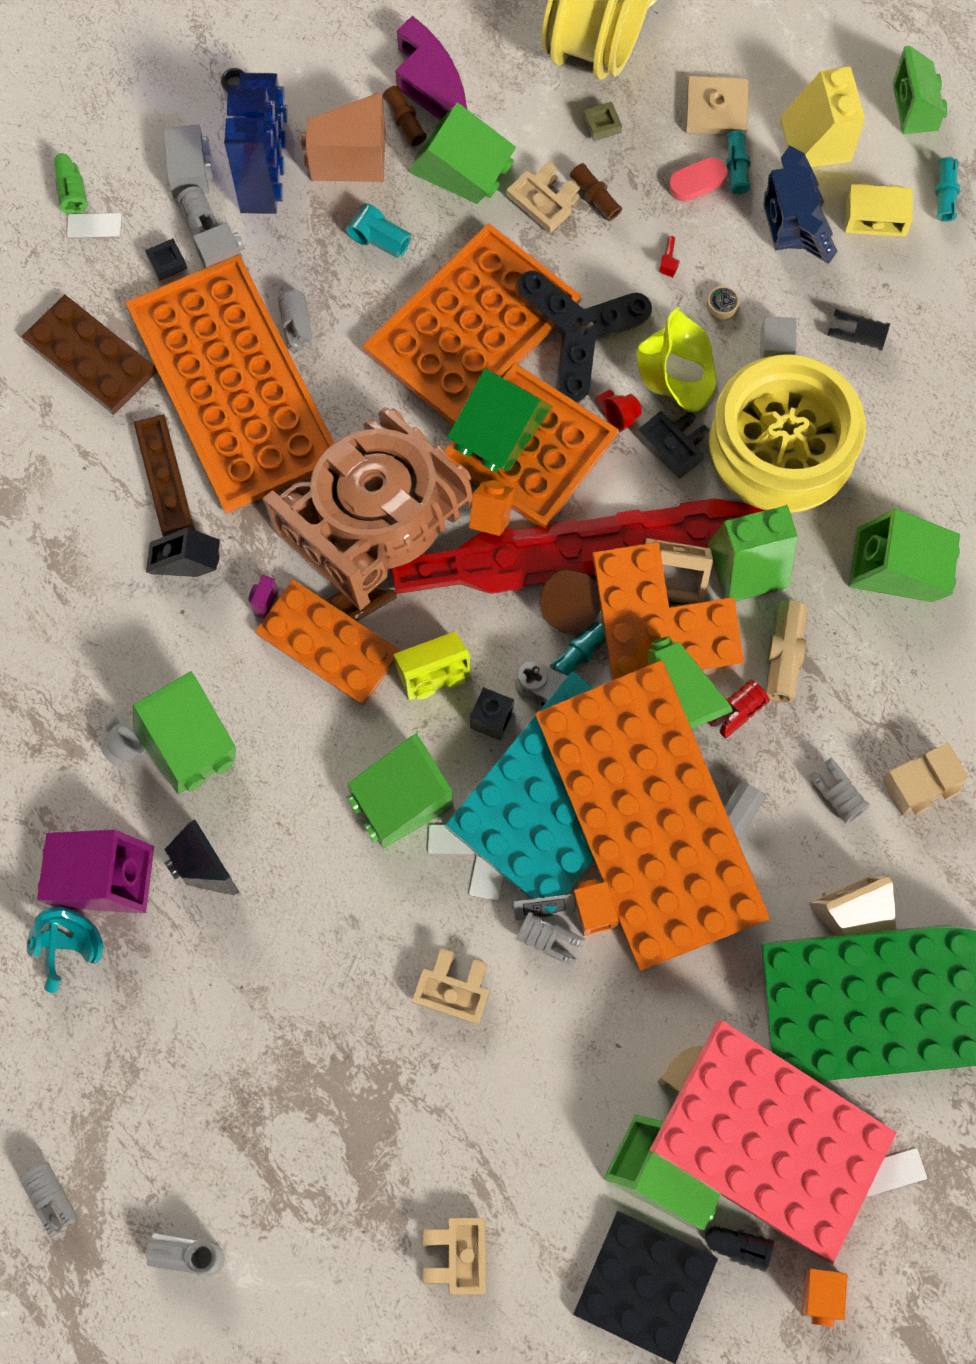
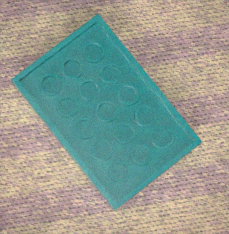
M572 671L539 711L594 688ZM535 715L444 825L448 831L530 899L567 895L595 860ZM557 906L544 907L549 914H552Z

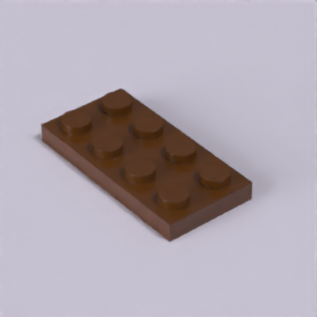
M66 294L21 336L25 344L113 415L157 373L152 363Z

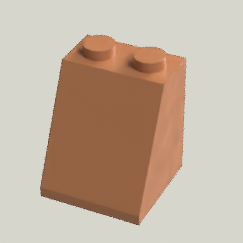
M376 93L307 119V131L301 132V150L304 151V168L310 169L311 181L384 182L386 128L383 95Z

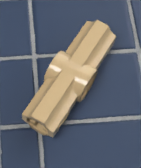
M780 601L778 605L775 633L772 634L767 663L770 664L765 690L769 699L773 702L786 703L794 702L799 669L802 667L806 649V640L803 638L808 614V606L800 601Z

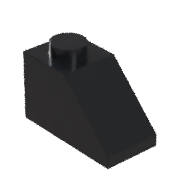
M187 527L154 540L149 545L146 573L198 577L215 571L220 559V539Z

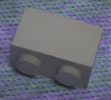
M200 124L163 128L168 181L173 198H176L183 190L194 186L202 188L204 194H209L208 181H213L211 162H206L205 155H211L209 138L208 136H202Z

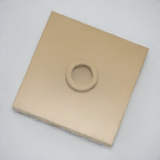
M689 76L686 133L728 135L732 131H743L744 134H747L749 79Z

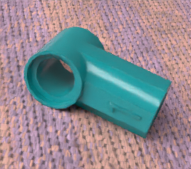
M364 203L346 226L347 234L361 245L371 243L396 258L404 255L412 239L410 232L386 220L378 208L368 203Z

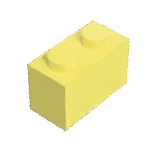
M868 183L851 184L845 206V233L907 236L913 220V188H905L899 185L874 186Z

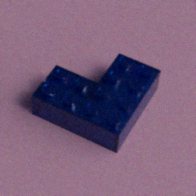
M240 73L239 88H228L226 112L227 116H233V118H226L224 139L240 213L277 214L278 202H283V183H280V175L285 174L284 156H281L282 149H286L287 142L286 130H283V123H288L284 86H279L277 73Z

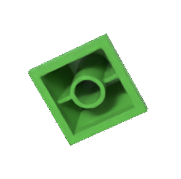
M666 636L651 643L653 648L647 651L648 666L663 660L691 729L732 712L731 705L680 642L673 641L670 636Z

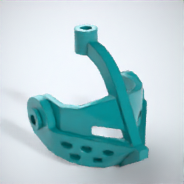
M65 907L49 908L39 913L28 933L26 948L29 956H39L42 947L46 948L45 972L47 979L44 990L49 993H57L62 979L56 974L55 970L56 949L74 950L80 953L86 962L95 964L102 957L103 941L97 927L83 915L73 910L65 909ZM49 924V928L41 932V929ZM58 925L72 931V937L57 929Z

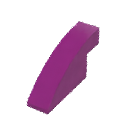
M412 15L397 30L398 50L408 56V58L395 70L396 85L403 94L441 121L457 102L467 109L465 91L459 73L446 49L434 34Z

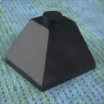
M195 819L189 822L164 849L170 858L164 863L175 880L181 877L187 886L229 895L239 893L238 888Z

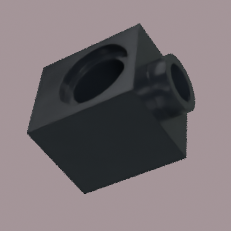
M483 687L470 715V729L501 741L514 712V699Z

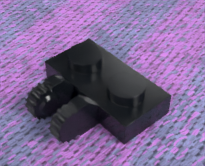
M660 411L637 429V436L680 479L703 460L704 454L696 445L707 436L709 429L705 425H701L689 436H686L683 431L696 418L693 412H687L673 423Z

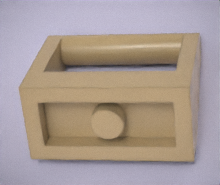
M646 538L645 544L659 542L663 565L700 570L697 592L666 588L668 601L683 604L704 602L713 564L711 549Z

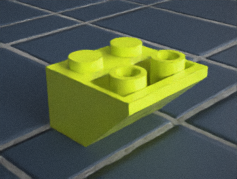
M456 631L393 654L395 667L409 700L413 698L418 700L428 698L435 693V690L448 686V688L458 687L464 684L467 678L471 677L470 655Z

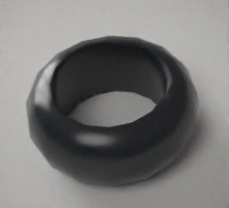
M239 68L227 69L221 76L222 88L231 94L241 93L248 85L246 73ZM232 77H239L242 79L241 82L236 85H230L227 83V81Z

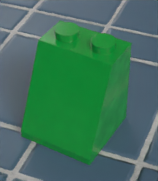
M484 368L447 438L455 442L453 448L462 454L470 457L473 452L482 457L483 459L480 464L496 473L499 468L509 471L553 406Z

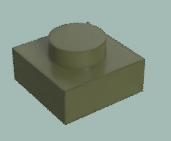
M612 102L583 110V118L593 141L622 133V124Z

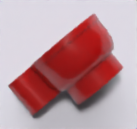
M609 389L595 396V403L603 409L606 420L609 424L619 429V432L633 425L635 419L642 414L641 405L633 394L625 396L615 395Z

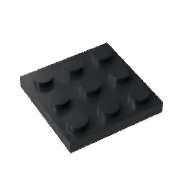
M617 1211L573 1315L676 1364L718 1258Z

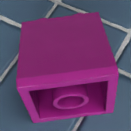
M115 829L46 833L37 901L54 907H65L66 909L146 913L154 846Z

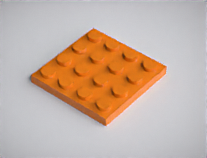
M514 363L503 378L553 407L509 471L499 468L496 473L480 464L483 458L472 452L471 456L468 457L453 448L454 441L450 443L445 452L451 462L455 465H462L471 476L470 482L479 487L483 481L495 480L502 482L504 486L514 488L512 509L538 527L546 528L616 439L619 429Z

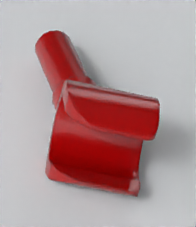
M669 236L666 252L661 258L659 272L673 278L680 260L672 257L675 237Z

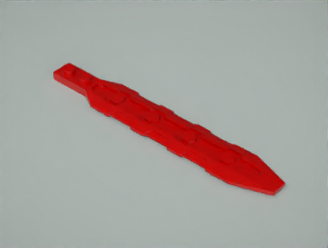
M712 498L680 503L677 507L643 512L637 509L617 512L615 516L581 521L576 519L556 521L552 525H547L546 528L542 526L520 530L508 528L500 536L481 532L455 550L423 554L409 563L391 568L395 593L401 594L463 585L494 594L520 590L528 585L545 583L553 574L563 568L595 576L592 552L645 544L646 538L709 548L707 543L724 521L766 510L747 503Z

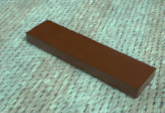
M165 414L133 422L162 536L165 537L187 527L195 530Z

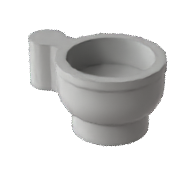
M121 714L115 715L105 725L108 735L106 743L101 747V750L106 759L112 764L121 766L125 761L134 760L144 751L143 745L133 733V730L127 726V721Z

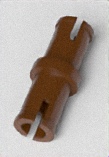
M398 86L389 87L382 95L394 115L393 121L397 126L401 127L411 146L420 145L426 140L427 134L416 119L417 113L413 106L408 105Z
M581 163L571 171L570 177L583 190L585 199L589 203H594L607 221H612L622 212L623 208L607 191V185L603 181L599 182L587 168L586 164Z

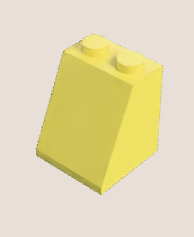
M851 66L820 71L780 116L787 148L790 145L805 153L811 167L851 162L865 116Z

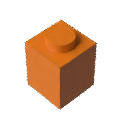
M495 480L483 481L473 493L469 528L500 536L510 523L514 488L504 486L502 482Z
M593 879L578 884L579 889H575L573 894L583 936L617 928L619 920L608 881L599 883L598 879Z
M805 1269L802 1315L811 1316V1324L834 1327V1320H845L847 1273Z

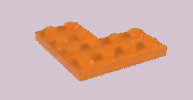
M659 542L592 552L612 681L648 666L647 651L653 648L651 643L666 636H670L673 641L680 642L702 670L744 663L735 597L669 607Z

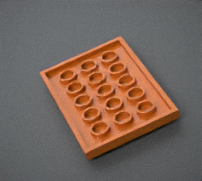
M488 223L362 345L363 352L454 425L484 368L504 377L514 363L519 365L554 329L517 297L515 285L520 276L527 271H537L543 274L577 304L581 302V295Z

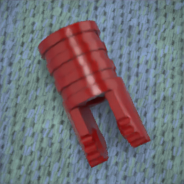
M750 679L738 691L733 693L731 697L726 699L731 705L732 712L707 723L711 727H715L727 719L719 730V733L726 739L745 724L749 718L753 717L756 712L760 711L763 706H766L770 699L764 689L757 682Z

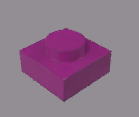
M262 575L259 584L252 586L248 602L251 604L254 616L265 618L269 613L278 592L274 578Z

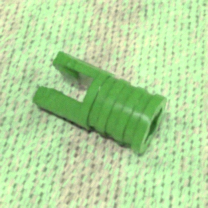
M63 152L59 153L54 158V169L60 209L68 214L80 213L88 206L83 177L80 175L78 166L72 163L71 158Z

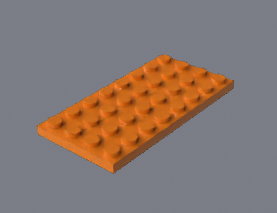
M240 254L125 302L225 514L264 498L272 490L278 492L312 477L318 460L334 444V441Z
M663 660L535 713L604 882L608 881L616 913L640 971L771 919Z

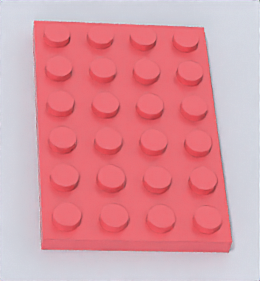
M717 1021L649 1150L825 1261L834 1263L897 1132L726 1022Z

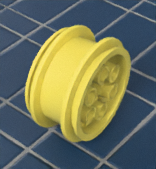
M548 0L542 28V50L547 54H551V60L555 65L560 66L564 64L569 56L573 55L593 62V73L596 79L603 80L608 74L616 77L625 67L633 51L650 0Z
M799 355L765 357L743 367L734 374L723 388L716 405L715 417L709 435L711 460L715 471L724 485L746 503L763 510L788 505L790 513L806 511L830 500L842 489L849 479L865 439V413L854 388L840 373L818 360ZM789 402L799 404L797 409L790 407V410H788ZM752 408L760 419L757 420L745 411ZM829 427L832 433L816 435V432ZM745 434H754L758 438L755 440L749 439ZM809 449H815L821 455H813ZM785 450H795L791 453H784Z

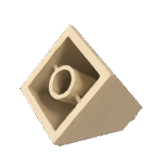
M868 876L809 902L813 911L834 935L896 929L893 882L890 876Z

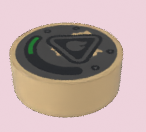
M720 286L710 292L707 309L712 316L718 319H728L737 312L739 297L732 288Z

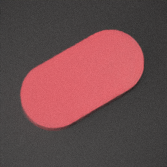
M717 158L701 160L674 172L670 178L669 191L679 201L695 199L723 186L726 181L727 167L723 161Z

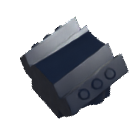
M789 145L781 156L782 169L771 170V174L768 176L767 191L764 192L763 207L775 251L804 249L829 264L838 251L831 238L833 232L822 210L824 200L818 189L819 183L805 153Z

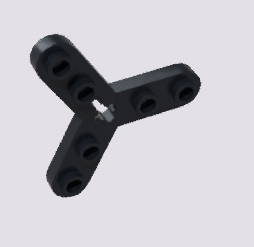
M537 271L523 273L515 285V292L519 300L562 335L556 390L577 403H580L588 395L590 389L595 341L642 325L652 312V305L648 297L637 292L583 309L543 274ZM577 321L580 326L593 322V325L584 331V335L580 331L575 332L573 329Z

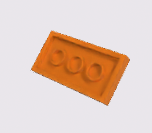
M294 579L255 631L257 636L362 706L365 705L394 664L393 654L400 652V649Z

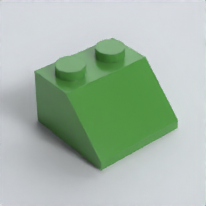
M904 46L892 82L902 133L912 134L938 131L943 118L947 116V102L945 99H942L940 93L942 87L941 76L936 74L932 60L913 47Z

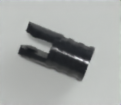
M835 309L833 316L838 320L857 324L855 333H849L839 328H830L827 336L855 344L860 343L871 348L875 347L880 351L883 350L891 323H882V321L864 318L862 315Z
M715 1225L707 1228L705 1238L707 1239V1247L710 1250L729 1257L731 1262H737L740 1265H746L762 1272L767 1271L774 1248L773 1239L754 1235V1233L745 1232L739 1228L737 1231L725 1227L720 1228Z

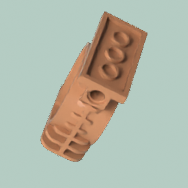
M384 407L378 412L379 424L369 419L364 423L365 430L345 436L331 445L318 460L312 473L311 482L295 483L280 496L272 490L263 498L276 534L360 611L370 603L368 593L387 578L388 569L404 565L418 558L433 544L438 534H441L446 529L444 520L447 519L454 523L460 518V507L467 511L472 508L473 491L469 482L471 480L469 472L462 465H455L451 462L446 452L440 446L436 445L434 447L431 445L420 429L417 427L411 428L405 423L402 415L394 408L390 410ZM410 475H416L415 496L422 500L420 504L412 498L413 486ZM337 495L342 508L348 515L343 513L335 504L334 500Z

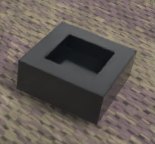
M173 238L145 250L159 281L188 269Z

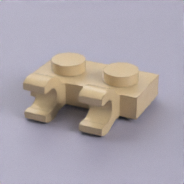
M547 162L535 175L527 170L506 189V195L551 233L572 213L571 205L580 198V195L576 193L580 187L570 180L555 194L548 187L557 181L558 177L555 173L558 171V168L552 163Z
M441 948L434 970L430 971L423 968L412 1003L479 1025L490 990L481 988L488 965L485 962L474 959L467 982L448 977L455 955L454 952Z
M448 1218V1229L423 1230V1246L448 1245V1268H423V1284L449 1283V1295H486L485 1218Z

